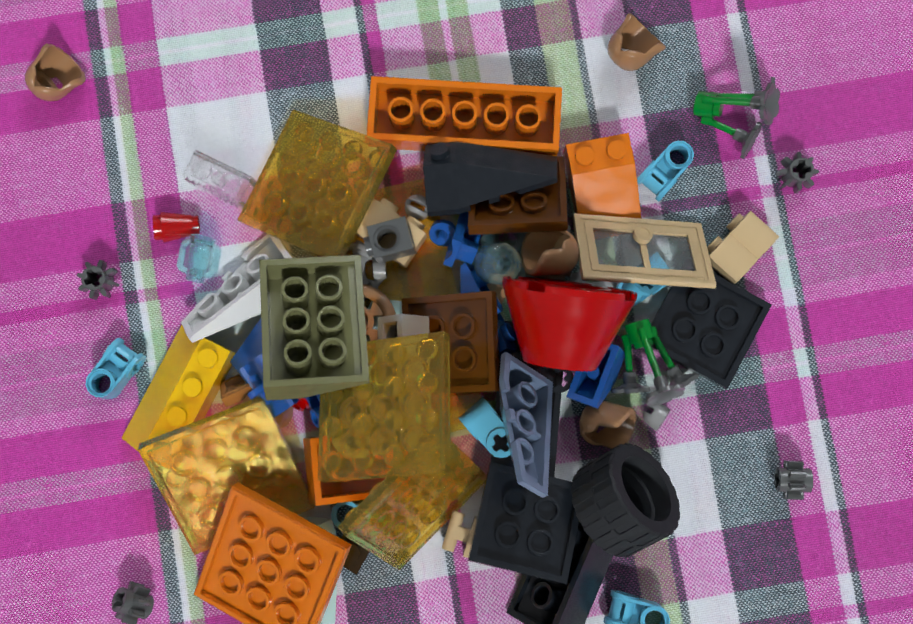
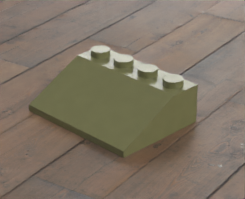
M361 255L259 260L263 388L266 401L301 399L368 384L369 367Z

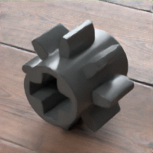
M797 152L793 156V161L789 157L781 160L780 162L785 168L776 172V176H781L783 181L781 188L786 186L792 187L794 193H798L801 191L802 185L808 189L812 187L814 182L810 178L819 173V170L814 169L812 164L814 158H802L801 152Z
M99 260L97 266L86 262V269L83 273H77L76 275L81 278L82 282L78 289L83 292L90 290L89 298L94 300L98 299L99 293L110 298L111 293L109 291L113 287H119L120 285L114 279V275L118 271L114 268L106 270L107 262ZM99 274L102 277L99 278L100 285L97 286L94 284L98 281L96 276Z
M784 460V468L777 467L775 469V490L777 492H784V499L804 500V493H811L813 489L812 470L804 468L803 461Z
M132 581L129 582L128 588H119L112 599V610L117 612L115 618L121 619V622L126 624H137L138 618L146 619L151 614L154 606L153 596L149 595L151 589L144 587L143 584Z

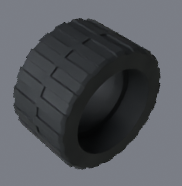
M630 443L617 445L581 467L572 479L571 494L576 516L586 534L591 537L597 546H600L609 554H613L616 557L632 556L673 534V531L678 527L680 505L675 487L669 475L662 468V465L649 452L644 451L637 445Z

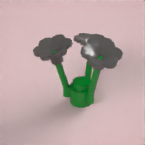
M771 77L765 90L754 91V93L698 91L694 102L693 114L694 116L702 117L701 124L711 125L732 135V139L742 143L740 158L745 159L761 131L762 123L757 122L755 127L747 132L741 128L736 130L715 120L714 117L721 116L724 104L750 106L751 109L760 110V118L764 120L766 125H771L774 117L779 112L780 91L776 88L775 77Z
M649 319L625 325L627 334L621 336L624 345L626 372H623V384L612 388L611 393L650 391V387L636 382V372H633L631 345H634L635 350L645 349L655 377L653 383L656 391L646 396V404H664L673 398L682 396L685 386L697 379L699 374L695 372L682 374L679 366L674 365L658 337L656 327H651ZM654 344L668 367L666 371L671 379L669 385L665 375L661 374L651 347Z

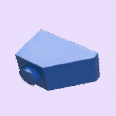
M610 345L597 370L576 371L566 397L598 409L615 385L624 361L625 353L620 346Z

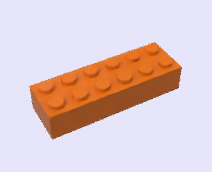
M371 76L367 141L370 148L425 151V145L439 142H463L557 156L560 140L562 87Z

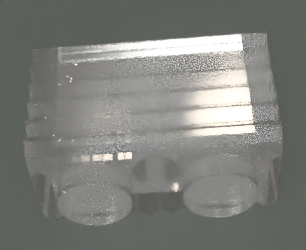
M197 150L194 151L182 174L183 178L193 187L195 186L203 192L206 191L209 195L212 194L214 197H218L220 200L223 199L225 202H229L231 205H235L242 210L248 208L259 185L252 176Z

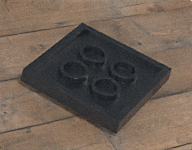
M686 259L680 270L695 271L693 262ZM714 274L716 281L715 289L671 286L651 323V327H656L658 337L672 361L698 373L716 385L728 389L772 304ZM655 344L652 345V350L659 353Z
M490 462L467 561L567 584L579 520L572 503L571 486L573 483L549 476L548 496L542 498L517 483L514 467Z

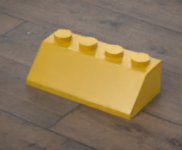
M181 325L127 426L122 439L142 455L167 468L179 467L220 390L221 382L225 380L232 367L230 361L236 352L206 337L192 343Z

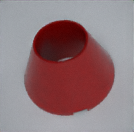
M503 276L502 279L504 293L523 361L553 369L570 371L597 370L637 300L636 292L614 287L603 288L587 283L518 276V279H512L511 276Z

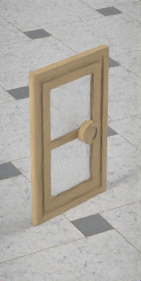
M573 214L572 220L575 240L579 248L578 259L582 280L716 288V281L701 223Z

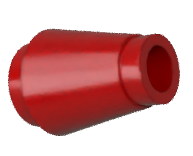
M160 212V215H153L152 217L154 239L163 240V243L200 234L198 215Z

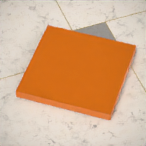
M237 482L230 490L193 595L243 624H320L352 544Z

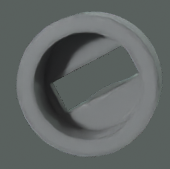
M416 194L406 200L405 212L407 216L410 215L418 221L428 217L425 196ZM413 201L417 204L425 206V210L422 211L416 207L410 206V203Z
M656 403L654 405H647L653 412L649 414L643 411V419L648 426L657 431L671 409L663 404Z

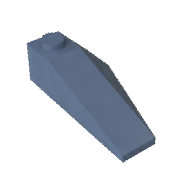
M504 352L501 354L499 376L500 412L517 483L544 498L548 496L553 382L511 354Z

